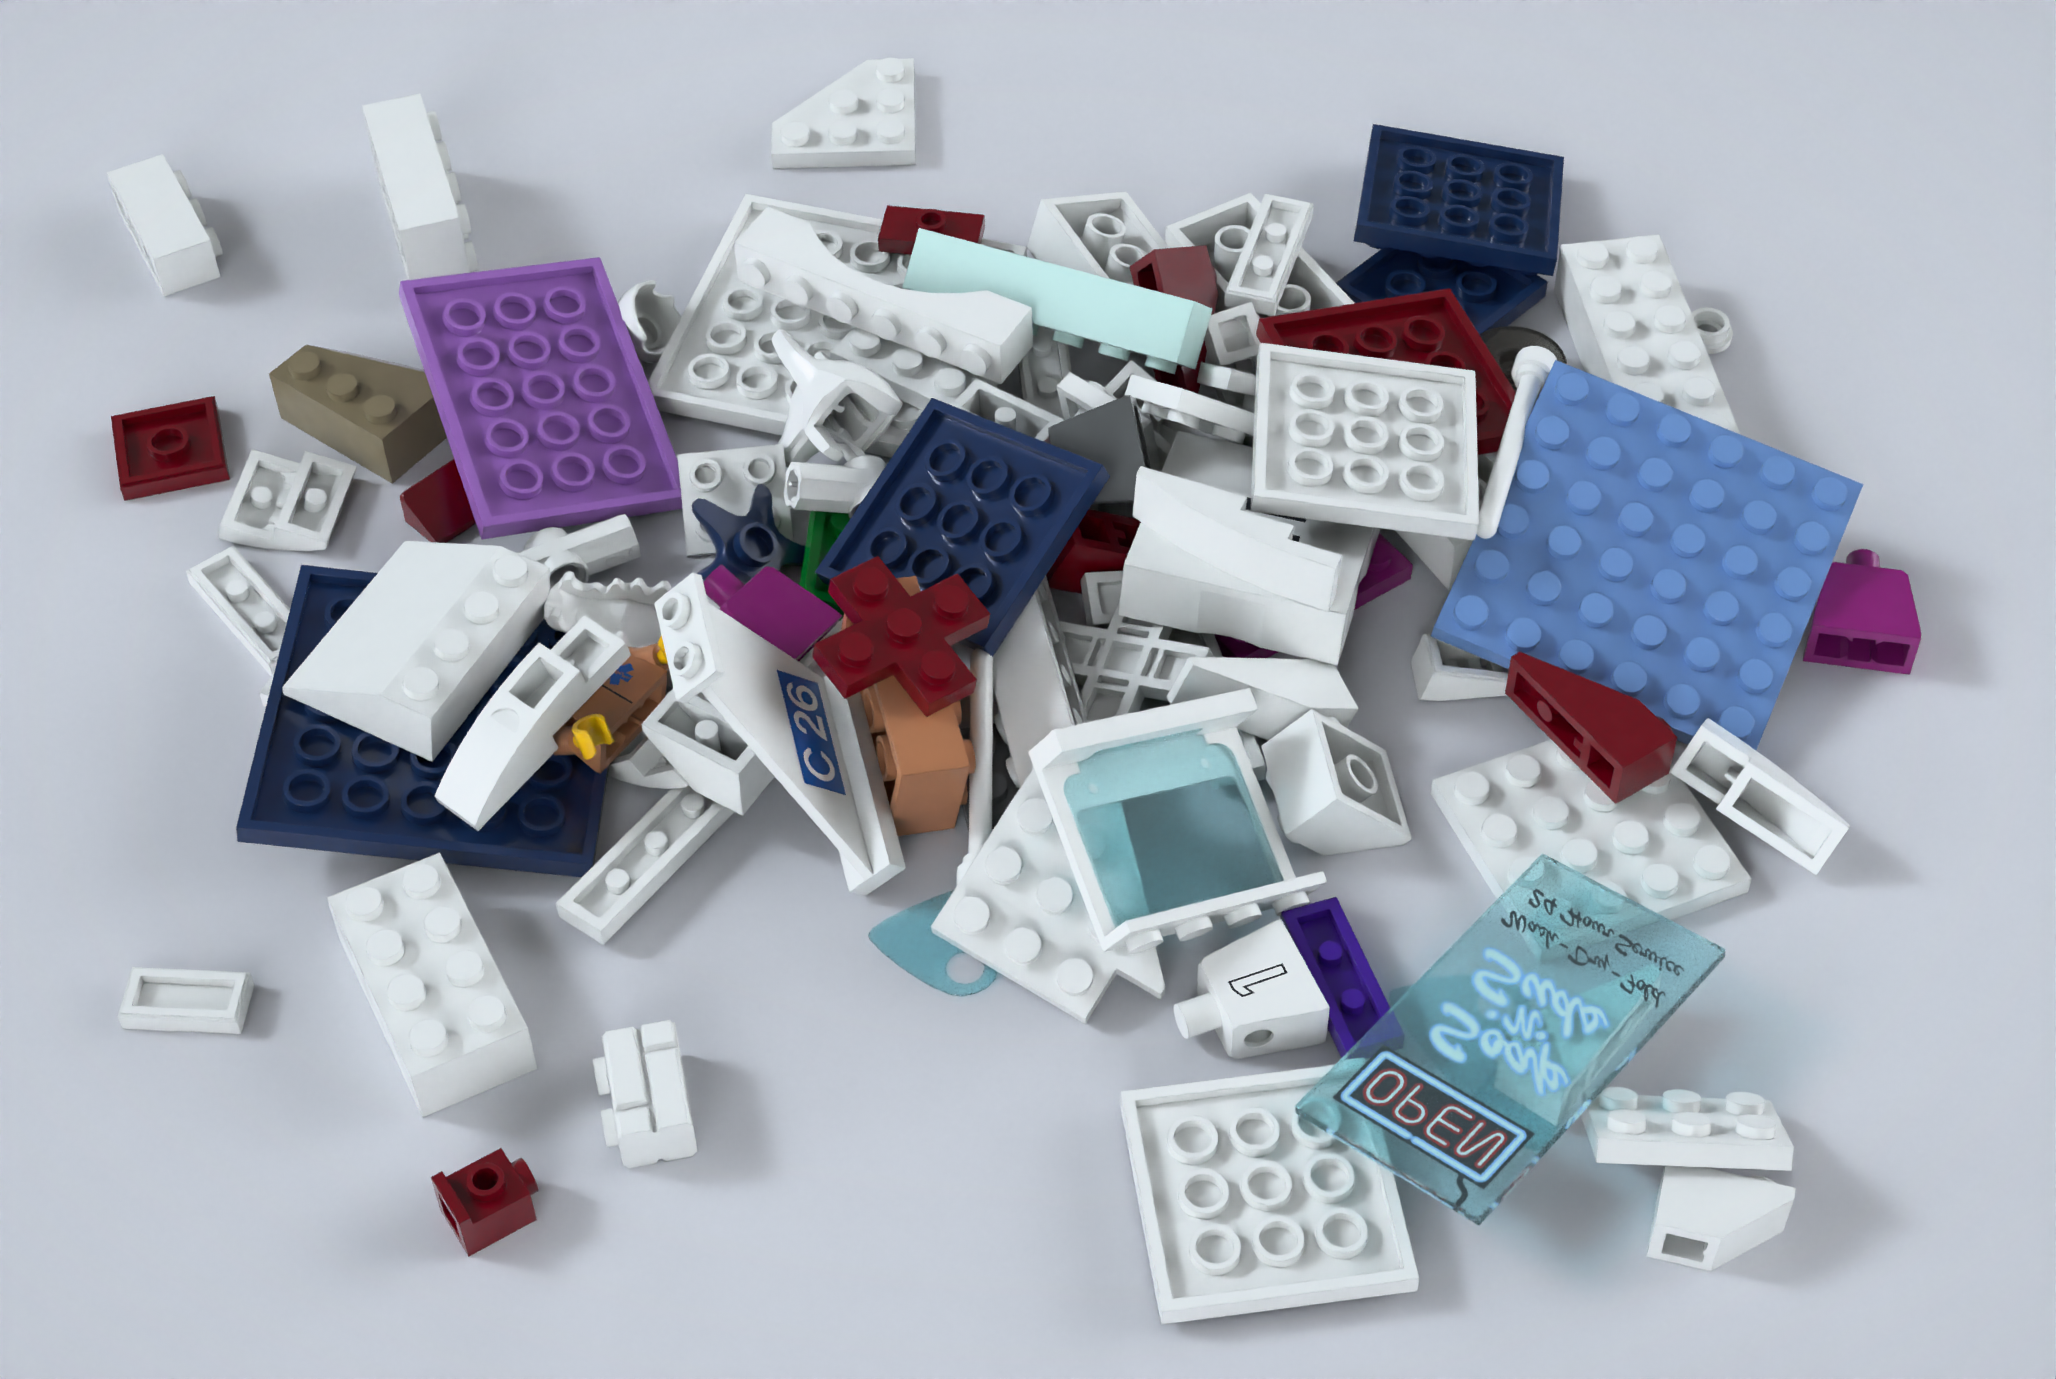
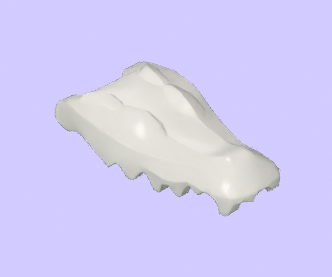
M568 571L550 589L544 605V619L554 630L567 633L586 615L625 641L628 647L641 648L658 643L659 638L662 636L654 603L673 587L667 581H661L655 587H647L642 578H636L632 583H625L620 578H615L609 586H603L598 582L587 584L578 581L575 578L574 572ZM707 599L710 604L720 609L715 602ZM667 669V686L673 688L670 670Z

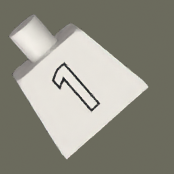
M1282 919L1273 921L1203 957L1198 963V996L1174 1004L1175 1019L1185 1039L1215 1030L1228 1056L1235 1059L1313 1046L1326 1042L1330 1007Z

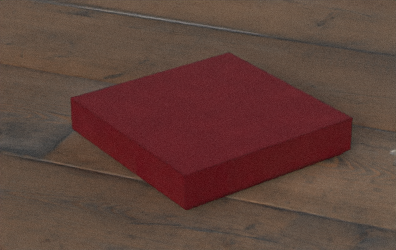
M215 396L111 416L119 484L124 501L230 480L219 409Z

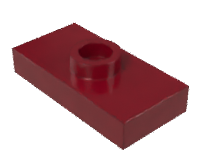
M887 205L878 236V249L880 252L911 255L919 228L981 244L985 230V215Z

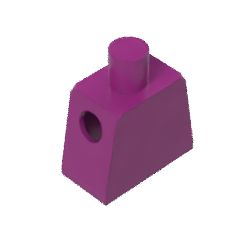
M1868 549L1852 551L1846 557V563L1833 562L1819 594L1803 653V661L1910 675L1921 641V629L1908 574L1902 570L1881 568L1879 556Z
M721 564L703 582L706 595L720 607L719 610L797 661H800L814 647L815 643L819 642L833 629L842 617L831 606L774 567H764L744 584Z

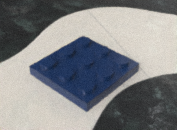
M1388 248L1379 250L1337 281L1336 284L1354 303L1450 288L1480 337L1486 343L1546 296L1548 281L1538 275H1524L1513 269L1491 265L1477 267L1462 260L1445 257L1426 258L1415 252Z

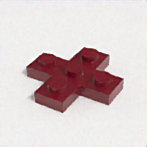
M879 556L830 579L828 593L853 625L815 643L812 658L844 699L894 675L923 714L928 717L974 693L977 679L951 648V645L987 628L991 614L958 573L912 596L907 593Z

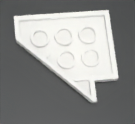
M1033 767L931 925L932 933L1084 1024L1088 1021L1116 974L1161 1000L1165 994L1166 986L1156 947L1136 954H1129L1127 946L1103 952ZM1119 803L1078 812L1076 814V821L1116 926H1120L1126 920L1146 916L1147 912Z

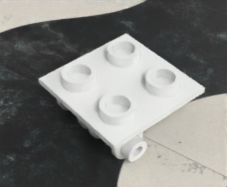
M783 444L677 454L687 557L716 554L715 546L709 535L692 512V503L698 498L706 499L737 516H746L749 512L753 492L757 485L760 484L768 487L772 494L773 517L778 531L793 541L790 507L786 506L784 498L786 465Z

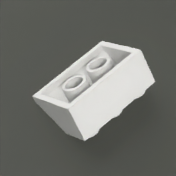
M1127 192L1041 199L1027 244V249L1035 259L1045 262H1056L1060 266L1131 285L1134 284L1129 266L1154 249L1169 248Z

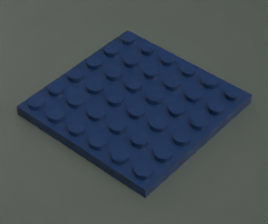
M301 565L236 826L237 841L417 861L440 853L446 864L582 878L594 866L609 765L599 774L576 755L552 754L479 831L445 808L435 798L442 778L460 744L499 687L538 643L551 650L566 633L554 630L543 619L433 762L283 694L282 687L378 574Z

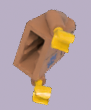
M662 636L659 638L658 643L641 648L628 647L631 656L553 735L558 749L553 753L554 755H576L594 771L601 774L642 731L641 724L666 696V670L669 669Z

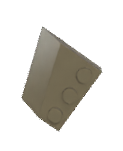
M306 344L269 373L281 419L392 484L447 438L424 369Z

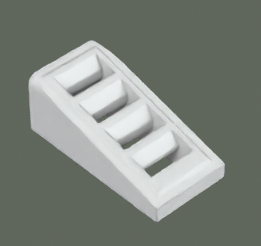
M1423 634L1411 660V668L1419 700L1446 701L1507 696L1505 690L1508 673L1503 672L1502 666L1433 638L1431 634ZM1481 666H1486L1487 670H1482Z

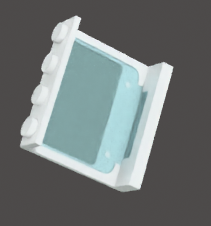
M1250 688L1052 730L1028 752L1103 952L1127 946L1129 954L1140 953L1161 944L1164 941L1162 938L1164 936L1177 933L1179 941L1190 940L1213 929L1212 924L1226 921L1230 929L1240 927L1259 919L1262 916L1261 911L1273 908L1276 915L1280 916L1283 911L1310 904L1308 895L1327 882L1323 871L1296 878L1237 730L1239 724L1258 710Z

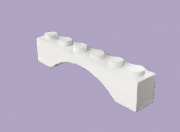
M768 206L734 242L738 281L789 300L796 305L804 306L832 317L839 322L847 323L878 335L885 340H891L921 352L928 357L952 364L974 375H980L1002 384L1033 346L1032 307L987 290L967 293H928L901 289L875 281L852 270L833 256L818 239L810 222Z

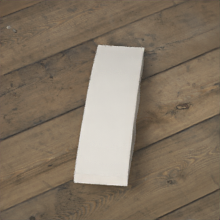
M1140 466L1136 475L1133 517L1175 546L1227 574L1273 594L1329 612L1336 596L1342 559L1341 554L1293 541L1294 525L1246 512L1247 496Z

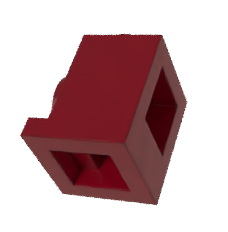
M502 1148L445 1177L442 1171L431 1177L440 1211L468 1257L537 1220L531 1195L539 1191L535 1178L522 1158L511 1163Z

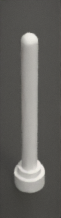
M1528 346L1521 349L1516 356L1511 376L1517 391L1479 509L1477 535L1483 539L1491 538L1497 531L1523 446L1525 425L1555 360H1557L1551 351L1540 346Z
M976 648L970 657V671L977 679L974 693L970 694V740L974 748L976 767L974 774H969V854L963 857V863L957 867V885L992 832L993 657L979 648Z

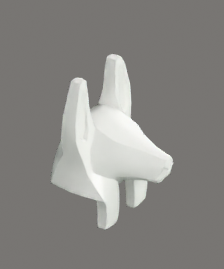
M779 329L773 335L772 343L779 358L797 383L789 402V414L784 431L778 443L784 446L786 467H789L791 462L806 463L813 455L820 451L838 462L842 456L849 461L852 458L866 455L865 452L887 430L903 403L890 385L872 370L852 361L832 360L821 351L817 352L813 357L790 335Z

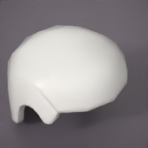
M647 280L636 284L626 291L618 301L622 319L625 321L638 358L648 363H658L681 319L674 306V296L663 295L654 291L656 287L655 280Z

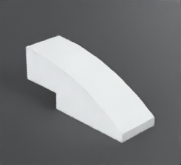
M1709 718L1700 726L1670 771L1671 774L1717 803L1718 807L1716 810L1815 875H1817L1850 827L1844 819L1798 781Z

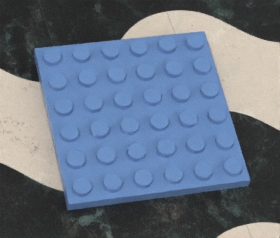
M1555 360L1525 425L1523 446L1497 531L1494 536L1488 539L1480 538L1476 534L1475 540H1473L1433 627L1431 637L1507 669L1510 666L1511 656L1522 652L1636 698L1655 716L1663 718L1677 736V740L1687 745L1704 721L1709 718L1754 750H1757L1863 484Z

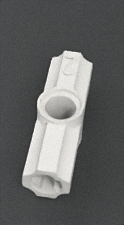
M862 455L852 458L843 466L791 462L785 473L784 498L786 506L792 507L794 510L848 513L851 519L886 467L885 461L877 456Z
M626 514L618 515L569 534L557 527L542 529L534 533L527 540L524 550L517 552L550 567L549 591L568 571L574 572L575 578L578 581L586 583L590 575L641 557L639 543Z

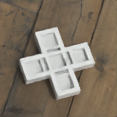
M1120 600L1108 629L1059 621L1076 683L1083 686L1080 697L1088 722L1138 712L1144 697L1168 701L1167 695L1188 657H1214L1210 647L1170 641L1168 638L1173 627L1120 616Z

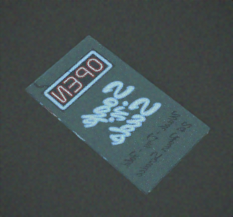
M1542 853L1295 1105L1296 1114L1456 1211L1467 1220L1480 1226L1725 958V948Z

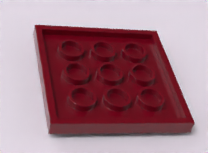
M1450 288L1259 318L1256 336L1260 343L1475 371L1477 455L1498 452L1516 392Z

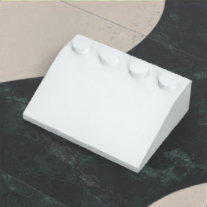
M404 541L282 687L283 694L433 762L544 619V605L549 595L550 567L502 546Z

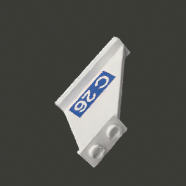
M691 573L658 599L654 604L676 701L687 703L700 692L703 693L839 850L849 892L866 896L906 869L860 692L844 699L827 676L821 677L710 604L707 600L702 575Z

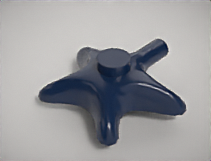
M764 484L757 485L755 488L749 512L746 516H737L706 499L698 498L692 503V512L709 535L716 550V557L713 562L696 573L702 575L703 582L721 564L744 584L764 567H774L780 571L781 566L803 565L805 546L791 541L778 531L773 517L772 494Z

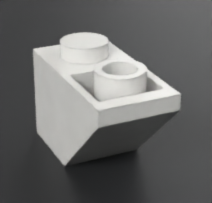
M1664 1166L1657 1192L1647 1257L1712 1271L1783 1232L1794 1201L1796 1188L1777 1184L1763 1176L1754 1175L1746 1177L1715 1170L1711 1167Z

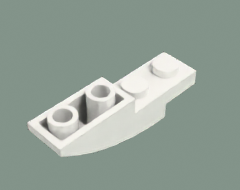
M584 615L551 650L538 643L513 670L477 717L442 778L435 794L436 800L479 831L558 749L553 735L631 656L626 642Z

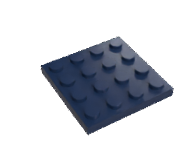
M1373 124L1353 241L1365 243L1375 249L1394 248L1411 251L1426 258L1445 257L1462 260L1477 267L1491 265L1513 269L1524 275L1542 274L1553 276L1558 254L1564 157Z
M931 398L815 573L823 583L829 585L831 578L879 556L895 578L916 576L920 591L958 573L991 614L987 628L958 643L974 650L979 648L993 657L1110 478V475L1100 463Z

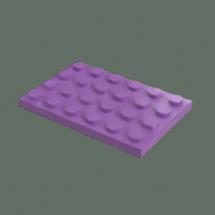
M600 257L400 281L399 297L481 540L535 532L549 527L561 528L600 522L621 514L633 517L682 509L678 460L627 326L622 319L619 305Z

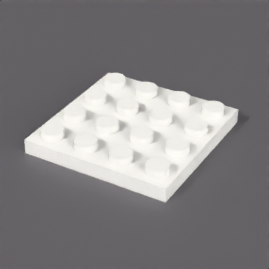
M1260 343L1256 369L1250 511L1475 540L1479 527L1475 371Z
M1550 739L1432 780L1431 796L1509 920L1513 914L1516 915L1517 923L1521 919H1525L1527 923L1526 933L1522 937L1524 924L1521 922L1519 935L1539 967L1576 955L1577 950L1584 952L1748 893L1752 878L1685 782L1671 774L1670 771L1666 776L1615 804ZM1539 893L1544 897L1543 901L1538 896H1536L1541 907L1538 911H1533L1529 907V903L1532 902V906L1538 909V906L1533 898V894ZM1546 902L1550 904L1556 902L1555 907L1557 911L1554 910L1551 919H1549L1544 910ZM1547 906L1548 914L1551 917V908ZM1571 911H1573V917L1576 919L1580 915L1582 925H1579V932L1577 931L1576 922H1574V929L1569 930L1560 922V918L1562 917L1564 922L1572 928V921L1567 915L1571 914ZM1513 918V926L1516 929L1515 919ZM1589 920L1591 921L1593 926L1598 925V928L1603 927L1605 930V936L1608 937V933L1612 932L1614 938L1612 935H1610L1609 941L1603 939V930L1600 931V936L1598 937L1596 927L1595 933L1592 932L1593 926H1591L1589 930H1585L1583 927V922ZM1534 925L1535 928L1539 927L1540 931L1545 930L1548 935L1551 934L1552 939L1556 936L1559 943L1555 939L1554 945H1552L1549 938V953H1547V934L1545 933V938L1540 940L1539 931L1537 930L1536 934L1532 936L1528 927ZM1560 947H1563V948H1565V949H1567V950H1569V951L1566 952V951L1560 949Z
M1366 1061L1121 1091L1120 1106L1161 1325L1415 1292L1418 1290L1419 1274L1384 1133L1333 1102L1367 1066Z

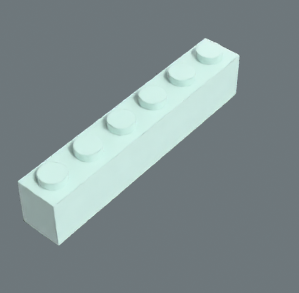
M921 228L918 229L902 287L908 290L928 293H967L987 290L1032 307V329L1034 336H1037L1039 327L1054 331L1053 341L1082 349L1085 339L1101 343L1098 351L1100 354L1128 361L1131 352L1147 356L1144 366L1175 374L1177 365L1191 369L1196 368L1212 313V308L1192 300Z

